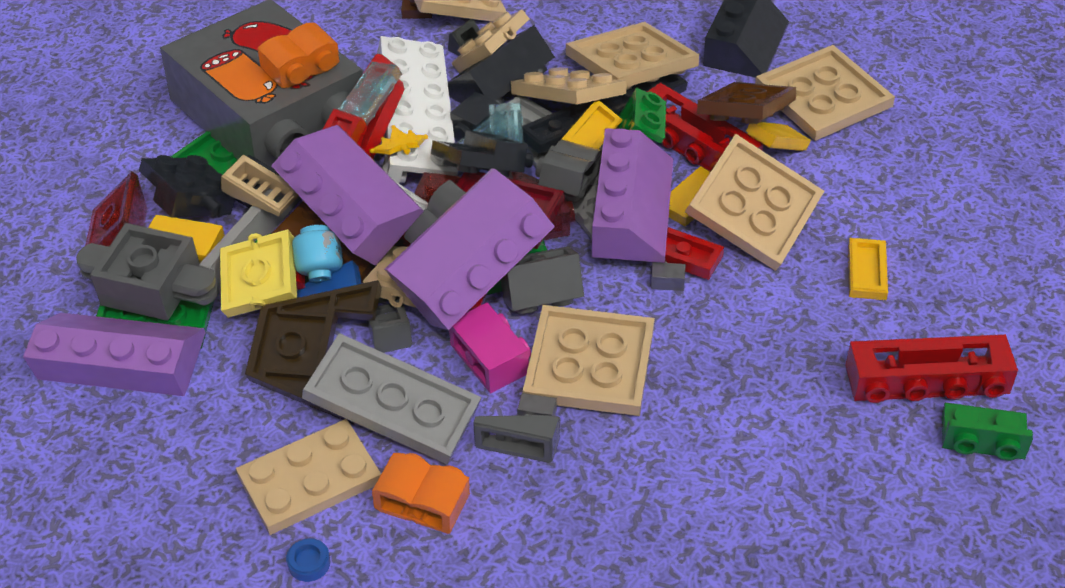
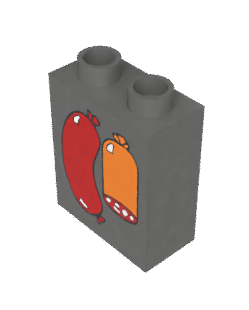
M273 0L263 1L160 47L170 100L201 128L209 131L211 136L216 141L219 140L227 151H232L236 159H239L243 154L245 156L251 155L272 167L271 165L294 139L323 129L333 109H340L363 72L359 66L338 51L340 62L329 71L318 75H310L302 83L289 88H281L260 67L257 48L270 38L288 35L293 29L303 23Z

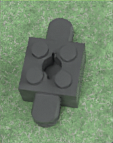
M125 223L109 247L90 243L84 246L76 256L81 275L84 279L92 280L101 306L168 321L181 300L207 305L218 296L219 289L214 270L199 267L200 263L193 237Z

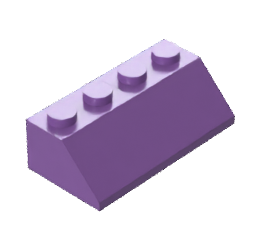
M338 125L294 139L271 165L353 254L375 266L424 212Z
M605 128L592 224V257L665 263L673 158L639 130Z
M490 169L384 270L431 325L449 330L555 226L531 196L496 169Z
M60 312L35 325L23 358L38 380L185 396L206 332L204 328Z

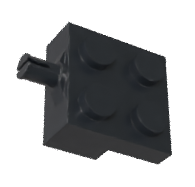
M466 130L464 144L432 141L431 154L442 158L443 165L457 167V170L462 172L478 173V169L486 171L496 169L505 177H509L510 171L524 172V167L531 168L534 162L533 154L527 153L528 144L497 134Z
M160 155L157 158L141 159L139 172L156 187L153 201L170 217L213 216L214 218H219L223 215H231L235 198L222 191V174L211 167L205 158L197 155H189L187 158H173Z

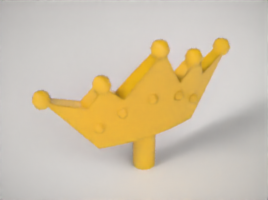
M392 125L390 139L382 137V144L371 148L369 152L391 155L403 150L405 154H409L411 152L409 148L419 147L425 139H428V135H416L412 130L405 134L396 128L395 125Z

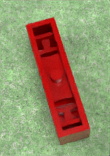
M661 82L647 91L656 93L666 102L668 99L681 106V116L675 113L677 110L676 106L666 107L665 138L662 141V145L683 155L690 163L697 164L711 172L730 143L728 137L724 138L725 134L731 137L737 134L760 150H763V143L727 121H714L709 119V115L697 114L696 103Z
M1006 334L850 341L845 364L854 401L868 400L872 403H879L889 399L919 401L924 398L947 397L949 399L986 395L992 398L1011 393L1018 373ZM965 348H987L985 356H976L975 352L971 351L968 352V356L960 357ZM898 352L896 360L893 355H888L886 360H877L874 353Z

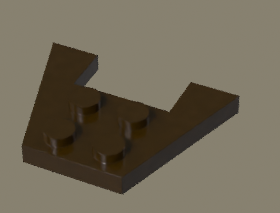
M379 280L261 306L245 371L248 380L341 420L346 419L302 399L303 389L333 344L338 318L375 321L381 292Z

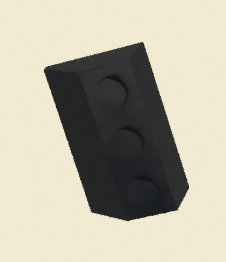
M724 0L705 37L703 66L754 78L768 72L789 25V21L771 0Z
M535 25L517 34L514 39L507 40L492 55L449 80V97L462 103L474 92H477L503 104L505 102L503 95L507 92L513 95L511 92V81L524 79L525 73H544L548 70L545 64L555 58Z

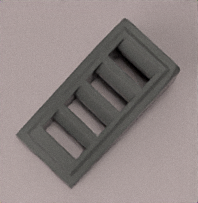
M397 296L395 301L399 302L400 297ZM379 297L378 303L387 302L389 300ZM391 304L378 306L375 321L367 320L374 349L385 353L411 347L410 322L404 306L402 305L398 308Z
M551 415L476 416L473 422L476 448L547 463L553 462L560 440V417Z

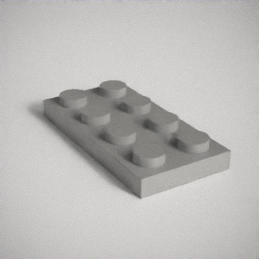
M341 333L338 334L309 379L302 394V399L447 465L481 400L480 396Z

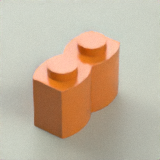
M316 23L302 24L293 29L288 35L270 38L257 48L260 67L281 88H289L300 84L310 75L327 72L340 62L337 42Z
M393 453L372 490L374 508L378 511L404 520H412L416 524L447 534L451 533L470 495L469 477L464 475L460 469L450 465H430L424 458L414 453Z

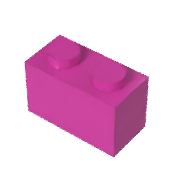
M488 302L466 312L449 329L450 345L490 394L526 376L529 358L531 357L528 343L524 338H518L513 333L505 316L502 313L497 314Z

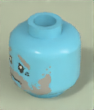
M312 225L300 229V234L294 237L292 242L296 271L301 275L309 276V281L311 282L330 280L331 273L338 271L343 263L340 239L326 225Z

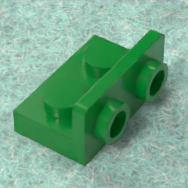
M636 88L619 115L623 121L617 129L639 130L649 139L662 143L665 138L666 101L656 93L645 92Z
M944 403L942 410V448L955 450L961 454L980 453L994 455L1003 460L1026 459L1033 440V431L1027 429V413Z

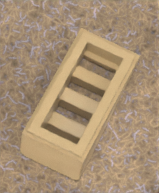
M244 154L221 176L223 192L277 216H280L299 196L283 178ZM245 179L250 180L247 184L243 182ZM258 183L261 186L256 190L253 187ZM268 188L273 189L268 196L264 195ZM280 193L285 194L278 203L274 201Z

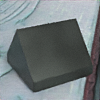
M473 18L449 34L448 51L459 56L460 53L457 50L470 39L474 40L478 37L477 32L479 28Z

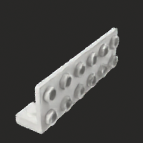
M381 36L377 54L384 55L399 67L396 76L403 82L405 88L386 130L387 139H390L392 125H395L396 128L405 134L412 130L416 135H428V139H425L419 147L409 148L411 150L409 154H405L403 150L391 155L385 154L382 169L397 183H405L407 172L456 177L458 173L457 167L443 165L442 158L431 154L433 140L455 143L453 123L450 117L451 107L443 46L429 41L419 42L400 37Z

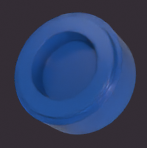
M313 538L302 539L290 547L286 555L290 574L295 579L303 582L315 581L324 576L331 563L327 546L322 541Z

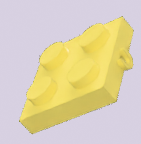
M288 229L265 236L257 233L250 234L247 241L220 248L221 311L228 318L259 310L261 306L297 298L296 269L292 247L294 236Z

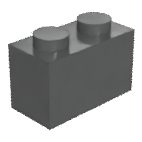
M566 246L526 254L501 278L504 303L512 311L525 314L537 311L538 306L551 303L553 306H566L572 304L573 299L584 297L579 253Z

